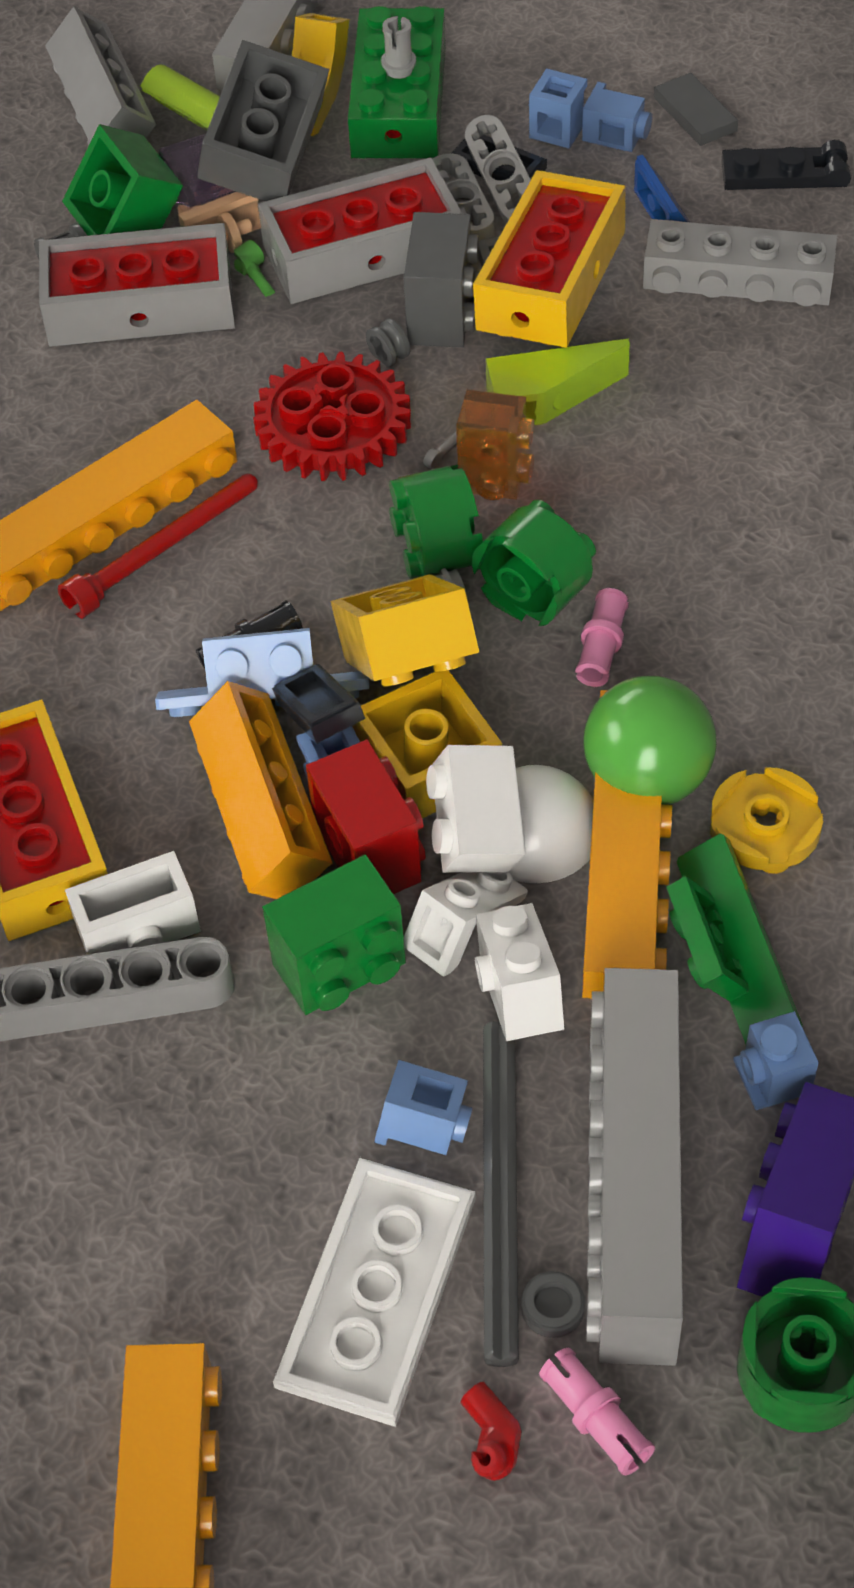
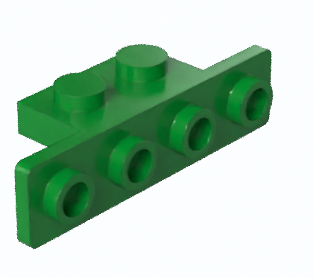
M718 834L679 856L677 865L682 878L666 887L674 907L669 911V916L677 933L687 941L692 957L687 959V964L696 983L702 989L709 988L730 1002L745 1044L747 1043L749 1026L751 1024L795 1011L803 1027L730 840L723 834Z

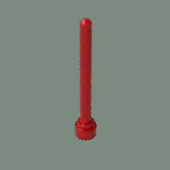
M249 473L242 475L95 574L85 573L82 576L74 574L58 585V594L63 604L69 609L78 604L80 611L76 615L80 619L85 618L100 607L99 601L104 599V592L254 492L258 487L257 478Z

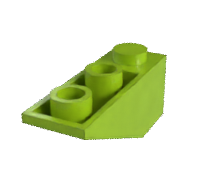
M629 338L486 358V390L492 408L496 431L545 424L628 376Z

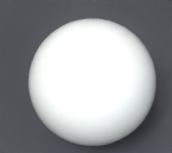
M544 765L517 767L516 775L526 854L508 872L515 881L525 883H546L565 878L581 869L590 860L594 799L577 779L560 769Z

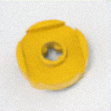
M765 767L764 774L754 773L746 776L747 770L731 775L719 786L712 800L711 837L723 834L730 840L740 865L755 870H763L767 873L778 874L784 872L788 867L797 865L809 857L817 847L823 826V813L821 814L817 804L818 796L814 788L800 776L780 768ZM768 812L777 815L775 825L772 826L757 823V819L753 816L755 813L765 816Z

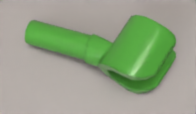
M247 240L234 249V255L237 258L234 261V268L244 276L248 275L265 297L274 294L275 290L258 267L265 260L259 245L253 240Z

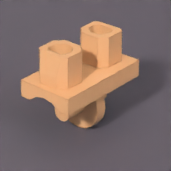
M228 188L220 189L215 196L216 200L203 205L191 200L178 206L180 227L225 223L228 250L231 253H234V249L242 244V235L261 228L258 211L259 199Z

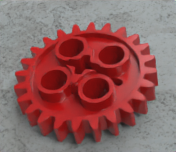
M339 351L335 360L328 361L326 355L320 352L317 363H311L303 356L300 357L301 368L296 370L292 366L285 364L283 365L284 378L270 375V388L259 389L260 401L254 402L255 416L253 419L256 436H259L261 450H268L271 462L282 459L285 472L300 466L301 478H307L315 470L319 471L321 481H326L330 472L337 471L341 480L344 481L347 479L348 470L353 468L361 476L366 475L365 464L370 462L379 468L383 467V454L395 457L397 455V443L407 442L406 430L411 429L410 396L405 394V383L403 381L395 382V372L393 369L381 373L379 360L365 366L362 354H358L349 362L345 361L343 351Z

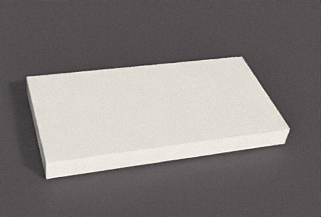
M359 1158L274 1378V1388L396 1427L476 1200V1192Z

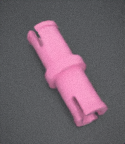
M605 588L597 593L591 620L584 625L581 633V641L584 646L575 673H577V679L587 686L600 687L608 682L614 653L619 651L623 643L624 633L621 626L629 602H627L628 597L618 589Z
M564 1348L555 1353L554 1355L561 1362V1366L570 1377L565 1378L550 1359L542 1366L539 1376L544 1382L549 1384L574 1414L572 1418L574 1426L582 1434H591L617 1465L622 1475L627 1476L638 1470L639 1467L633 1461L634 1458L623 1445L628 1444L645 1464L655 1451L654 1444L645 1438L619 1407L621 1398L610 1387L603 1388L579 1361L576 1353L571 1348Z

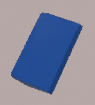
M644 155L637 156V160H635L634 192L651 219L690 222L663 179Z

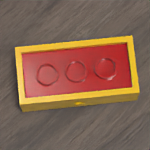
M536 170L473 283L476 330L567 348L625 233L626 186Z
M42 699L0 713V920L9 942L74 919L65 889L108 874Z

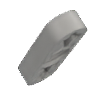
M482 115L476 117L468 124L465 130V139L498 211L507 224L515 209L511 195L518 191L521 199L531 179L501 120L492 115ZM489 134L493 139L496 148L490 154L484 141L481 139V136ZM507 164L515 167L514 174L506 180L498 181L492 178L493 171L501 165Z
M452 153L434 157L432 160L454 199H470L467 202L456 203L463 214H470V219L473 220L474 226L471 224V234H478L479 240L495 237L494 214L468 161L463 156ZM447 173H450L456 180L449 181Z

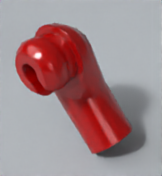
M482 1381L465 1393L460 1404L481 1428L477 1450L472 1451L471 1455L472 1466L480 1476L496 1481L509 1475L517 1464L522 1428L519 1421L486 1382Z

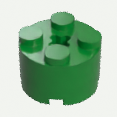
M458 464L390 480L389 487L394 507L389 508L390 520L395 536H404L408 549L403 550V559L408 577L414 579L429 574H439L443 568L451 571L472 566L473 553L483 542L482 533L474 534V517L479 515L469 480L463 468H458Z
M533 500L528 506L516 509L475 549L472 556V568L474 574L479 569L481 570L486 581L481 590L494 607L521 622L525 615H528L540 621L538 626H544L549 624L589 583L593 573L591 559L596 554V548L593 541L586 534L576 532L569 523L555 514L549 504L542 500Z
M816 1278L784 1280L773 1286L772 1291L764 1295L758 1302L756 1301L745 1318L737 1357V1374L741 1389L757 1415L783 1429L801 1433L820 1432L844 1423L854 1413V1303L847 1298L848 1293L836 1284ZM798 1351L808 1352L809 1359L801 1357Z

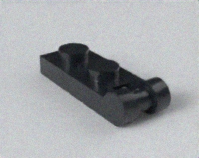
M830 140L821 147L722 150L721 162L724 190L847 187L851 181L850 167L847 164L846 145L840 140Z

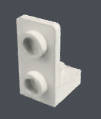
M461 872L423 889L404 935V948L444 977L459 965L474 927L477 924L476 914L497 910L504 906H515L525 899L528 890L515 881L509 872Z

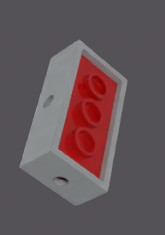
M431 157L258 203L263 247L290 304L403 274L414 212L463 214Z
M225 223L40 240L39 306L49 347L235 329L231 265Z

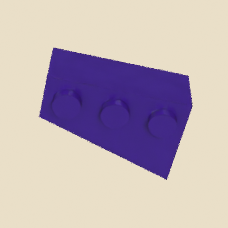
M805 1082L797 1105L785 1102L775 1132V1137L783 1139L781 1145L773 1142L769 1143L759 1173V1178L767 1180L766 1186L764 1188L753 1184L743 1213L742 1221L753 1224L737 1288L763 1297L772 1291L773 1286L784 1280L793 1278H821L854 1181V1097Z

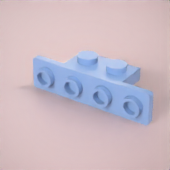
M310 628L203 638L202 645L207 687L160 691L155 698L156 710L169 709L171 717L195 715L201 709V706H204L227 681L268 693L270 699L275 698V705L280 706L272 690L274 685L314 666ZM360 671L330 674L354 698L360 697L359 690L369 689V678Z

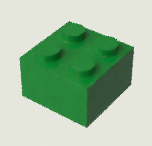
M99 124L62 202L87 236L162 229L184 185L144 135Z
M366 854L262 906L272 964L305 1016L319 1008L322 1011H330L339 1007L347 1000L350 992L369 982L374 985L387 982L398 973L400 966L406 963L401 905Z

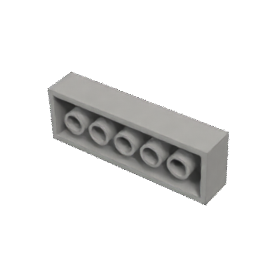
M605 968L604 990L592 991L586 1342H599V1363L676 1366L683 1321L678 970Z

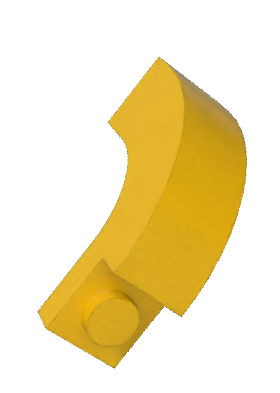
M314 13L295 17L292 57L329 69L322 105L311 136L319 133L336 99L344 68L350 19Z

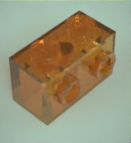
M467 389L456 425L458 468H463L473 494L480 495L487 500H499L501 498L517 500L521 483H531L534 468V454L526 453V449L530 450L534 434V419L526 418V397Z

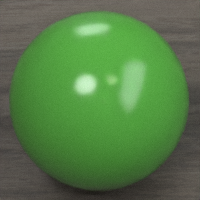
M639 676L613 686L597 701L586 722L583 745L585 758L594 778L596 772L604 781L619 790L642 796H662L661 804L671 805L689 796L705 780L714 762L717 741L712 716L705 703L694 691L670 678Z

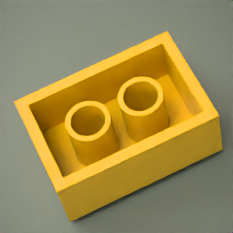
M425 575L330 601L346 662L371 680H381L382 686L397 685L410 681L414 678V670L432 665L436 672L461 667L466 664L465 656L479 653L465 588L433 575Z

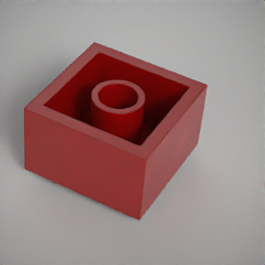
M368 739L306 764L311 807L326 847L337 867L339 868L366 854L393 894L422 882L420 862L426 859L423 845L418 836V830L424 827L422 816L414 800L411 797L403 799L398 791V778L390 760L386 756L378 758Z

